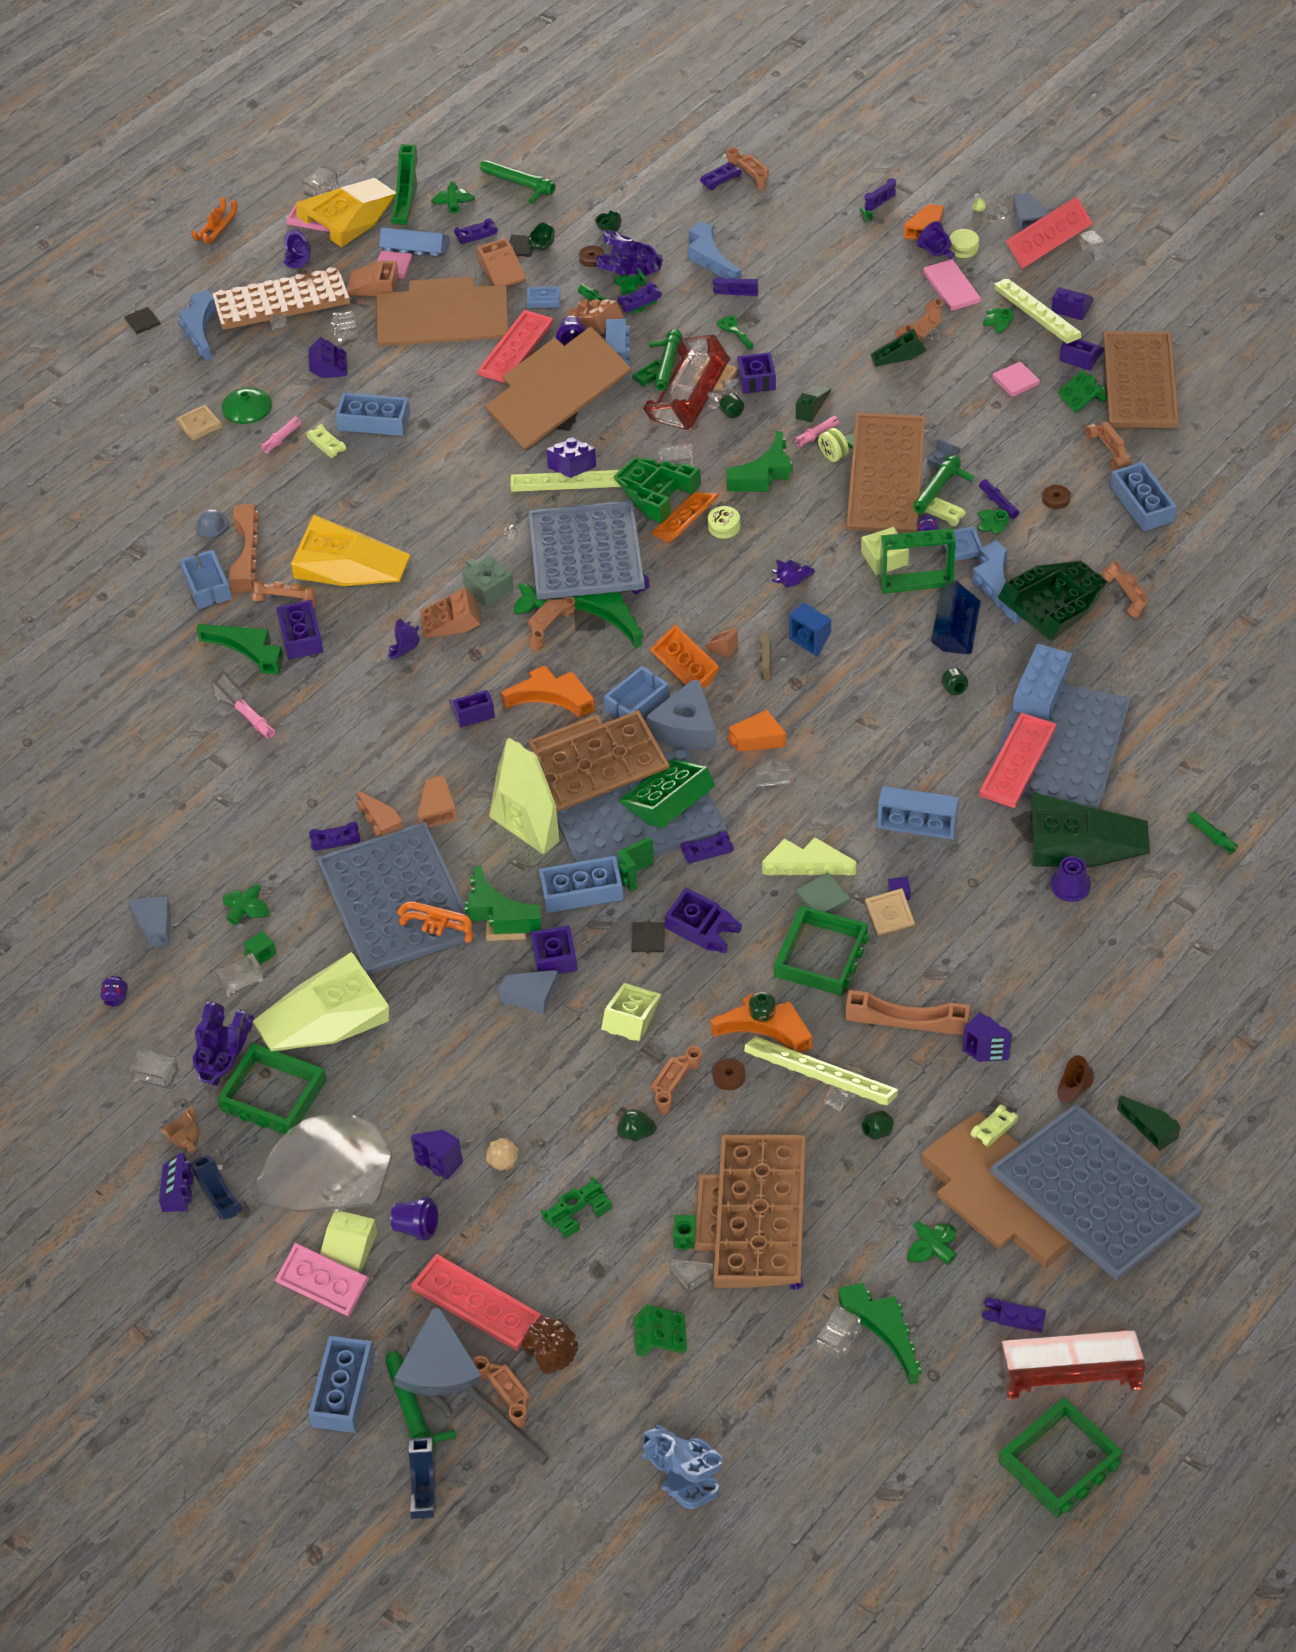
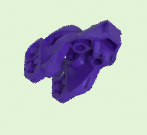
M603 231V241L613 245L610 255H597V267L614 271L622 276L629 274L639 275L638 270H641L644 276L660 271L663 262L662 255L657 254L653 247L634 241L614 231Z
M208 1001L201 1017L203 1020L195 1030L197 1048L193 1055V1065L197 1071L198 1081L218 1086L221 1077L229 1071L235 1057L241 1052L248 1032H251L254 1015L248 1011L238 1009L232 1024L229 1027L223 1026L225 1018L223 1016L224 1007L218 1003Z

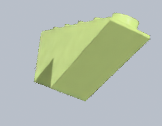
M784 838L762 861V874L825 875L829 873L830 875L850 876L856 875L857 862L817 838H814L804 849Z

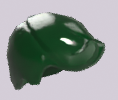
M610 210L608 214L601 213L595 218L596 225L601 231L617 232L621 226L622 220L619 211L614 212Z
M539 223L530 233V238L528 239L530 249L545 250L549 248L555 240L554 228L548 223Z
M636 1109L627 1110L621 1116L617 1125L618 1135L623 1139H630L634 1142L653 1135L657 1129L655 1122Z

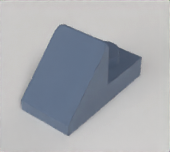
M937 439V449L927 458V464L939 469L945 458L950 455H956L960 448Z

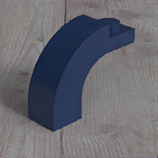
M209 1154L190 1163L204 1195L220 1220L233 1218L243 1210L241 1204L226 1186L214 1159Z
M432 1437L410 1438L411 1519L434 1517V1510H436Z

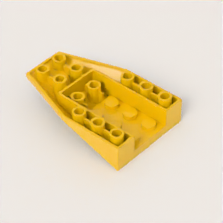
M373 178L296 202L297 217L306 224L316 220L329 229L330 240L342 248L378 222L395 199L396 192Z
M313 515L291 566L294 579L339 586L391 583L401 581L410 560V554L370 536Z

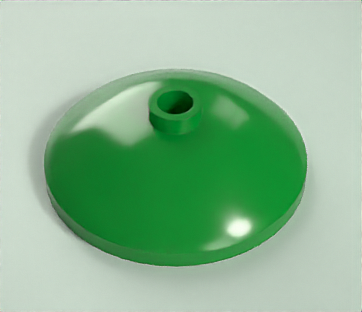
M255 387L236 389L228 394L222 402L223 415L231 422L238 424L257 422L266 417L272 408L269 394Z

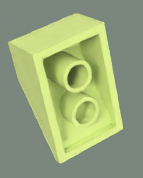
M623 983L605 1008L601 1030L613 1035L624 1036L629 1040L640 1041L648 1028L660 1001L661 994Z
M334 1210L326 1230L320 1254L361 1273L378 1233L375 1219Z

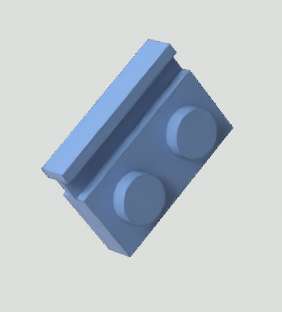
M560 286L527 288V308L560 307Z

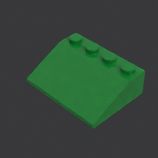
M672 758L668 761L669 769L649 776L620 798L619 802L647 824L663 828L715 787L708 767Z

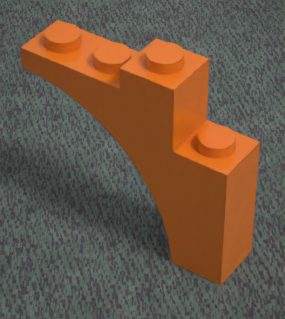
M545 665L529 672V679L501 691L502 705L505 709L522 703L545 702L564 707L573 712L578 718L595 711L594 698L572 671L555 678Z
M749 994L742 999L741 1007H736L730 1012L717 1015L710 1020V1032L713 1037L733 1032H752L771 1037L788 1049L799 1053L812 1048V1035L790 1001L776 1005L775 1015L771 1020L758 1022L749 1013V1000L754 995Z

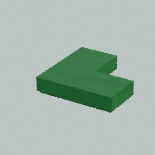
M658 359L654 360L632 374V379L641 386H646L656 379L661 362ZM673 370L668 386L679 380V374Z

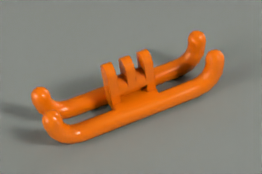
M221 197L220 207H215L210 215L207 216V224L199 233L195 230L191 232L192 238L195 241H200L203 238L206 244H211L237 212L236 200L231 201V210L222 219L221 216L226 209V198ZM212 230V234L208 236L207 232Z
M412 901L402 904L397 911V914L402 916L399 920V924L402 926L410 919L425 921L422 926L423 932H427L429 929V933L434 934L437 929L436 935L442 936L445 928L448 927L465 932V941L467 943L473 940L472 921L464 914ZM414 909V910L426 912V913H428V914L421 913V912H417V911H410V912H407V913H405V912H406L407 910Z

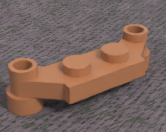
M734 147L727 149L728 162L733 163L735 166L738 165L755 178L758 189H765L769 169L751 154H739V150Z
M935 298L925 305L926 314L913 325L906 324L904 327H900L895 332L896 338L914 328L920 338L923 339L943 321L941 319L942 300Z
M1108 422L1085 427V435L1088 439L1099 436L1115 456L1110 461L1114 471L1132 464L1131 457L1126 454L1123 439L1120 438Z
M1112 561L1109 567L1103 570L1101 576L1111 583L1116 578L1133 602L1127 608V612L1131 616L1139 618L1149 598L1145 594V590L1136 582L1137 579L1121 569L1122 566L1117 561Z
M263 581L253 582V591L251 592V600L265 601V594L301 598L302 602L312 600L313 608L316 607L314 588L301 587L300 584L284 585V582L275 581L272 584H264Z
M568 596L565 599L551 600L549 598L530 618L528 625L531 628L529 647L531 649L540 650L543 647L544 632L561 614L566 617L574 614L575 599Z
M698 1046L688 1047L686 1055L677 1058L671 1057L651 1085V1091L655 1093V1104L660 1114L669 1113L672 1104L671 1096L688 1070L700 1067L702 1050Z
M485 1356L475 1357L472 1361L481 1374L480 1380L486 1379L491 1383L508 1405L509 1418L516 1428H522L526 1424L527 1402L531 1400L530 1394L506 1364L503 1366L489 1364V1360Z

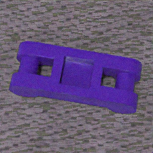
M728 162L704 174L700 178V182L703 185H707L708 189L714 190L717 185L733 177L738 178L742 171L738 167L735 168L733 163Z
M889 178L887 183L872 193H866L864 209L872 211L896 195V180Z
M487 218L479 224L465 228L457 227L454 230L461 244L486 238L498 232V228L494 225L491 218Z
M650 282L646 287L627 296H619L617 302L622 306L624 312L628 313L659 299L662 293L657 289L654 282Z
M350 822L346 826L325 830H311L309 837L312 840V850L319 851L360 842L358 824Z
M725 831L717 836L699 841H686L680 846L682 852L685 853L687 863L724 855L734 850L732 842L729 841L730 837Z

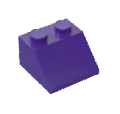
M1058 287L1052 297L1051 310L1056 314L1083 320L1094 298L1087 294Z

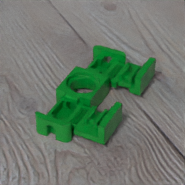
M638 270L639 275L629 277V275L615 278V285L620 287V295L627 296V293L637 291L636 286L646 285V278L641 270ZM657 300L631 311V313L642 312L645 310V306L656 304Z
M590 1177L591 1182L578 1190L573 1188L559 1197L558 1203L548 1210L544 1211L541 1209L543 1220L550 1227L555 1226L562 1233L564 1240L580 1230L579 1223L576 1220L573 1221L571 1216L587 1206V1204L594 1207L593 1211L597 1218L613 1208L612 1202L603 1192L602 1185L600 1183L597 1184V1180L594 1177ZM571 1199L578 1200V1202L574 1205L567 1204V1202Z

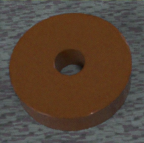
M586 246L579 252V261L586 267H596L597 255H604V250L598 246Z
M1050 485L1043 490L1042 501L1045 506L1051 509H1062L1070 503L1071 493L1062 485Z
M735 1059L721 1060L713 1068V1081L720 1089L735 1090L745 1082V1068L741 1062Z

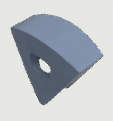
M699 680L689 682L646 717L647 726L653 737L668 746L679 749L686 748L687 750L708 749L716 746V729Z
M434 1308L428 1316L395 1376L394 1386L414 1394L442 1396L461 1392L479 1383L481 1374L439 1308Z

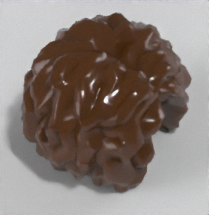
M543 1317L542 1320L536 1319V1322L530 1324L527 1333L523 1335L525 1354L531 1355L534 1351V1357L539 1366H541L540 1369L546 1374L555 1373L556 1370L569 1366V1363L574 1361V1356H576V1352L579 1350L577 1348L578 1342L574 1340L576 1338L575 1333L561 1319L556 1320L555 1318Z

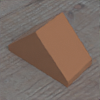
M735 627L715 634L705 644V647L728 659L738 649V630Z

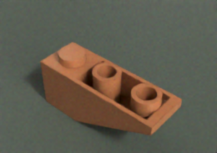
M361 791L357 792V807L360 812L363 811L365 813V819L368 824L373 825V831L377 837L403 829L402 820L394 808Z

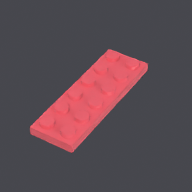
M1076 196L1006 240V243L1023 269L1093 223Z
M524 310L478 369V375L506 383L502 376L529 357L554 324L553 318Z
M1021 713L982 785L979 797L1015 808L1051 740L1057 724Z
M438 1254L432 1258L411 1284V1289L515 1351H518L522 1346L523 1335L527 1333L529 1325L535 1323L536 1319L542 1320V1314Z

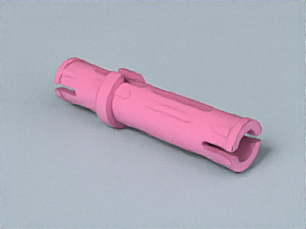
M293 417L278 432L271 434L270 438L261 445V449L264 450L267 447L264 452L269 453L274 447L281 445L288 435L302 425L301 420L296 422L299 418Z
M832 416L814 428H809L805 430V433L795 437L794 443L799 442L796 446L800 448L808 442L815 441L816 437L821 433L838 426L839 420L834 422L837 417Z
M243 699L235 703V708L253 724V728L256 731L261 732L266 739H269V736L270 738L274 736L275 730L267 724V720L264 717H260Z

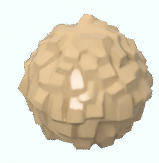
M500 1138L490 1142V1147H488L486 1153V1161L489 1166L499 1171L509 1170L516 1163L519 1149L508 1138Z

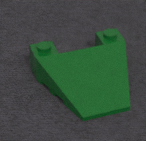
M633 457L614 475L615 481L648 519L661 524L671 515L670 496L677 489L693 494L702 485L700 468L686 463L674 465L670 461L658 463L655 462V459Z

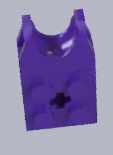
M686 887L665 915L666 929L706 950L726 953L728 945L718 935L721 932L740 933L742 930V925L728 911L719 907V904Z

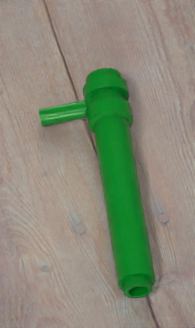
M488 160L481 161L479 168L484 173L533 189L535 192L528 200L530 204H534L541 194L552 195L555 191L556 184L550 179H545L541 176L536 177Z
M677 329L669 331L666 339L649 341L650 347H665L655 381V387L659 391L667 389L676 355L681 347L683 336Z
M947 456L939 466L938 472L913 504V509L916 513H924L948 480L955 474L972 482L974 476L960 469L961 460L958 456Z
M398 1351L389 1352L385 1359L393 1384L395 1376L404 1362L402 1355ZM394 1386L409 1429V1438L432 1437L434 1455L436 1453L435 1443L456 1438L454 1429L432 1434L429 1426L425 1423L416 1394Z

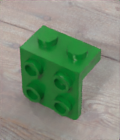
M1083 369L1058 391L1060 397L1075 413L1079 412L1096 396L1103 403L1107 401V396L1104 394L1107 391L1101 384L1097 386L1095 384L1097 380L1093 375L1090 374L1088 376Z
M650 837L617 852L621 882L630 892L637 889V871L654 862L653 840Z
M647 1304L634 1316L633 1326H635L634 1345L636 1346V1355L644 1357L654 1347L682 1354L687 1350L686 1325L683 1313Z

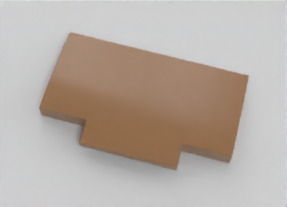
M474 276L412 280L409 281V291L377 293L378 346L503 338L508 332L506 285L474 287Z
M590 326L565 346L556 338H553L502 376L503 380L510 387L486 404L485 408L488 414L526 451L632 370L616 351Z
M639 710L604 724L601 722L598 714L529 740V746L539 759L556 804V812L670 768Z
M978 1111L922 1152L921 1163L946 1184L937 1192V1197L998 1250L1012 1240L1041 1266L1047 1268L1073 1243L990 1173V1168L1019 1147L1020 1144L1007 1133H1004L989 1147L982 1144V1140L979 1138L975 1139L970 1135L972 1129L976 1125H980L987 1118Z
M722 1135L720 1175L699 1174L695 1251H715L713 1278L715 1288H750L801 1283L806 1135Z

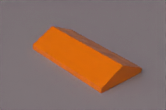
M694 492L662 524L660 523L651 532L652 535L669 543L719 497L718 493Z
M676 624L650 649L685 685L692 680H699L703 689L712 683L720 669Z

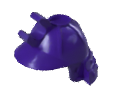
M934 221L923 229L917 240L918 247L927 249L933 256L945 254L951 259L955 255L950 249L951 240L939 221Z
M298 229L289 231L284 236V244L287 251L284 254L286 260L283 263L290 268H301L310 259L311 246L307 238L304 237V234Z
M776 559L777 569H773L772 573L777 574V577L772 579V582L781 583L786 587L796 586L803 580L808 579V577L813 576L815 570L807 565L801 567L791 559L787 563Z
M402 619L397 620L395 625L397 644L389 646L390 652L388 656L391 659H397L417 647L420 641L419 634L417 633L419 630L418 625L414 628L410 625V621L405 623Z

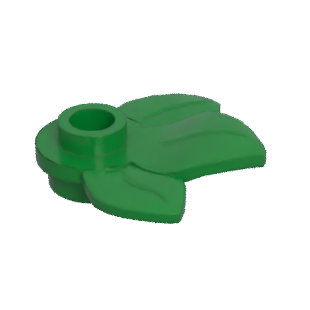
M992 308L987 311L988 316L984 318L983 326H995V331L998 334L1009 327V323L1013 321L1014 312L1010 308Z
M989 509L977 512V515L982 519L977 529L982 532L992 530L994 534H999L1004 531L1005 525L1009 522V515L1005 510L993 511Z

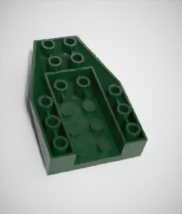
M1081 560L1037 565L1006 581L998 599L1052 642L1091 610L1107 581Z
M1032 792L1030 805L1033 830L1032 866L1059 867L1060 862L1064 858L1074 856L1082 859L1086 867H1096L1150 853L1148 821L1087 804Z

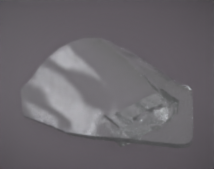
M322 1115L310 1118L289 1130L271 1151L264 1169L256 1179L261 1202L296 1212L332 1210L337 1213L345 1208L372 1206L380 1199L392 1159V1152L376 1125L353 1115L342 1117Z

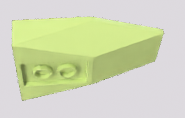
M509 738L506 741L498 765L489 817L544 855L559 842L556 804L537 755L525 749L519 742Z
M350 952L294 988L254 1019L253 1025L270 1051L333 1044L389 1022V1005L354 954Z

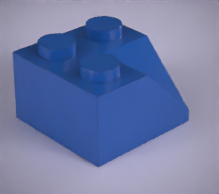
M803 602L789 614V639L817 657L831 633V619Z

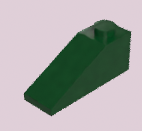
M913 328L871 353V357L877 367L914 359L927 350L922 339Z
M815 384L804 391L796 402V419L812 423L830 394L831 388Z
M1125 1096L1119 1097L1117 1110L1159 1151L1179 1138L1180 1125L1176 1119L1171 1118L1166 1112Z

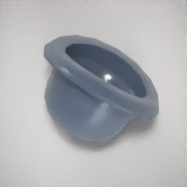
M206 510L196 523V531L201 537L205 538L218 536L228 527V518L218 510Z

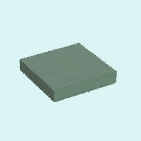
M829 873L796 889V894L807 907L831 913L850 903V897Z

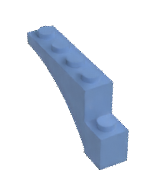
M700 221L689 229V243L691 244L688 246V259L724 279H741V269L731 264L717 249L713 241L714 233L711 225Z
M207 289L191 295L190 308L178 312L180 328H184L187 338L190 337L193 347L196 346L199 356H203L205 361L212 359L205 334L210 317L216 311L214 298Z
M996 540L980 549L978 559L980 565L973 568L972 581L998 608L1005 612L1008 618L1018 623L1022 621V618L998 599L1006 582L1003 566L1007 563L1008 550Z

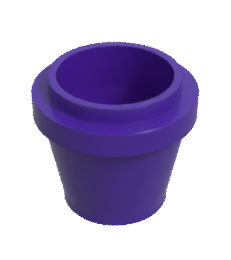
M565 317L556 331V339L565 346L584 332L586 328L578 317Z
M1074 856L1064 858L1060 862L1057 872L1052 877V892L1059 899L1068 902L1080 901L1090 892L1091 881L1087 875L1085 862Z
M422 1197L415 1201L397 1202L391 1211V1227L393 1231L414 1236L418 1240L427 1241L434 1235L437 1229V1206L431 1198Z

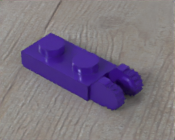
M723 277L713 279V284L715 285L713 292L715 294L757 296L759 292L758 279H724Z
M987 1298L984 1304L986 1307L1001 1312L999 1314L997 1311L984 1310L982 1312L983 1319L997 1322L1000 1325L1042 1333L1046 1310L1005 1301L1001 1302L999 1299Z

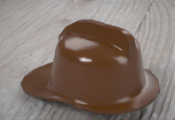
M1076 1055L1072 1057L1065 1067L1057 1090L1059 1100L1064 1103L1074 1100L1079 1093L1089 1089L1093 1083V1069L1088 1065L1083 1056Z

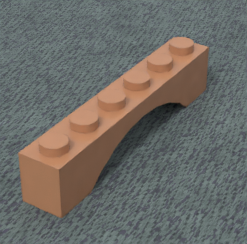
M255 504L234 505L233 520L235 529L245 539V546L241 556L230 567L229 582L232 592L253 591V582L256 581V573L254 571H257L255 558H258L255 546H258V536L256 534L259 533V525L257 521H260L259 511H256Z
M853 990L848 991L846 1002V1021L964 1035V1027L969 1023L970 1005L947 1003L928 1008L906 1007L886 1002L869 992Z

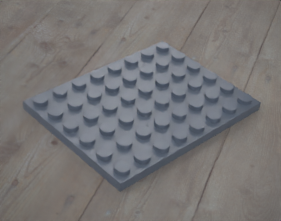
M632 500L528 510L537 600L645 589Z
M1064 684L1049 720H1046L1056 723V730L1033 772L1022 797L1031 798L1032 792L1100 808L1131 698ZM1013 703L992 767L1021 714L1020 712L1013 711Z
M686 748L664 755L667 762L674 758L693 763ZM646 778L557 812L558 826L575 862L616 856L618 865L617 852L638 843L642 839L650 837L653 840L654 856L681 848L680 846L683 842H695L717 836L721 832H727V828L709 793L700 797L694 805L686 808L680 816L672 819L667 826L658 828L647 824L619 802L620 798Z
M426 822L317 857L318 865L362 968L367 975L466 942V933L460 930L446 927L442 936L436 935L437 929L434 934H430L429 929L427 932L422 931L425 921L410 919L404 926L399 924L402 916H399L397 911L402 904L410 901L461 913L469 917L468 913L465 914L464 903ZM410 909V910H407V911L405 912V913H407V912H410V911H417V912H421V913L428 914V913H426V912H422V911H418V910H414V909ZM472 923L473 939L478 938V935Z
M1075 1104L990 1168V1173L1116 1281L1203 1212L1202 1206L1078 1104Z

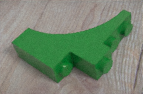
M776 431L772 446L758 459L744 465L727 467V492H768V486L772 485V480H789V473H793V462H789V455H786V450H783L786 449V438H783V431Z
M474 866V874H470L471 886H475V888H471V894H468V902H464L465 914L468 913L471 921H489V926H493V934L530 933L541 930L540 905L517 902L501 895L487 882L482 866Z

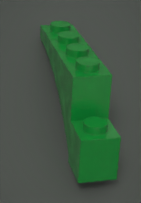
M400 145L396 195L391 217L392 224L407 225L417 188L416 166L418 156L416 145Z
M620 592L571 596L575 599V611H583L606 620L623 632L635 648L642 646V638H644L642 629L637 627L636 619L630 615V609L627 604H624Z
M198 624L197 634L200 642L214 643L231 648L252 660L260 668L261 673L279 675L283 662L281 646H270L271 640L268 629Z
M864 1283L838 1288V1300L843 1317H849L877 1335L898 1359L906 1374L909 1385L918 1383L919 1374L922 1373L919 1360L915 1361L914 1354H916L913 1341L909 1342L908 1335H910L907 1322L903 1323L902 1317L904 1313L901 1303L897 1304L895 1296L872 1301L870 1290L866 1291Z

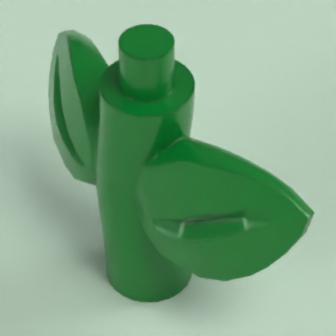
M450 182L447 191L443 190L437 193L431 199V202L435 204L447 203L449 212L456 214L460 210L458 202L466 203L475 199V196L464 189H458L455 182Z
M520 583L518 589L521 590L523 596L515 603L514 614L527 613L535 607L540 609L548 599L537 600L536 586L533 588L529 584Z
M258 884L248 888L244 894L240 890H233L223 895V903L228 907H232L226 917L228 922L237 926L244 914L251 918L270 916L267 905L262 900L257 899L259 897L258 892L261 890Z
M920 1221L913 1225L918 1231L917 1236L920 1239L915 1241L909 1248L907 1261L915 1263L925 1262L933 1255H936L948 1265L957 1257V1254L946 1245L953 1242L956 1238L957 1231L953 1225L940 1223L934 1226L933 1229L928 1224L923 1225Z

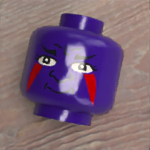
M931 515L922 516L916 523L917 532L940 529L938 519Z
M111 976L102 982L100 998L104 1001V1004L117 1007L126 1000L128 984L120 976Z

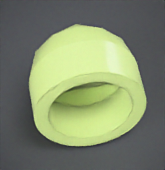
M977 198L972 209L977 212H983L986 204L982 199Z

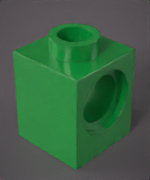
M263 931L243 943L246 959L249 962H253L257 967L277 955L274 942Z
M674 1215V1248L682 1250L695 1249L696 1215Z

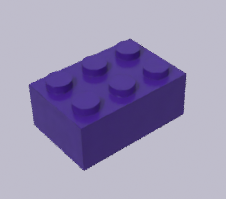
M312 600L276 607L288 660L324 652Z

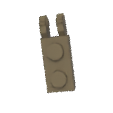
M764 632L759 635V658L762 660V663H759V672L763 674L764 681L772 680V648L770 635Z

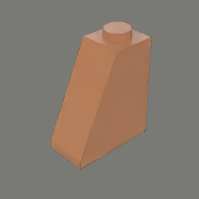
M445 776L426 779L418 810L419 823L426 822L429 828L456 821V809Z

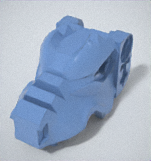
M656 1425V1428L644 1432L643 1450L645 1453L641 1457L643 1460L649 1458L657 1469L664 1471L668 1475L662 1484L661 1489L663 1491H667L669 1496L676 1497V1500L687 1509H695L717 1498L719 1485L713 1476L721 1470L723 1460L721 1455L707 1441L701 1438L681 1439L676 1437L675 1433L667 1432V1429L660 1425ZM712 1487L714 1490L706 1491L703 1488Z

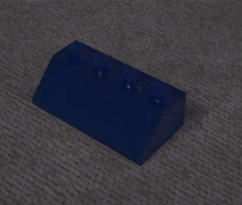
M957 580L940 591L931 642L943 652L969 655L973 649L981 601Z

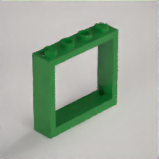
M953 528L881 535L880 586L882 594L953 587L956 548ZM947 544L944 570L887 575V550Z
M800 905L774 963V977L842 996L844 990L850 986L851 974L856 972L857 959L862 958L863 945L869 941L868 924ZM805 924L857 938L840 980L788 966Z
M253 1043L218 1096L219 1109L225 1112L226 1115L231 1114L239 1117L242 1121H250L261 1128H268L278 1134L282 1133L292 1137L327 1081L325 1069L277 1051H270L269 1048ZM255 1062L310 1081L287 1119L232 1099Z
M1063 1397L1000 1450L998 1462L1058 1518L1063 1513L1070 1512L1074 1507V1503L1079 1499L1084 1500L1089 1495L1090 1489L1095 1485L1100 1486L1105 1481L1106 1475L1111 1471H1117L1118 1467L1122 1464L1123 1451ZM1066 1416L1103 1450L1108 1457L1058 1499L1016 1458Z

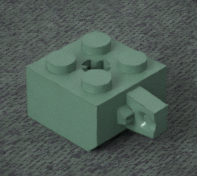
M492 556L485 558L479 563L472 558L466 561L467 570L462 572L464 585L485 606L514 590L512 574Z

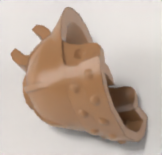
M193 1106L189 1107L178 1119L159 1130L164 1135H167V1141H170L179 1148H187L189 1153L196 1149L195 1143L198 1142L200 1137V1129L196 1122Z

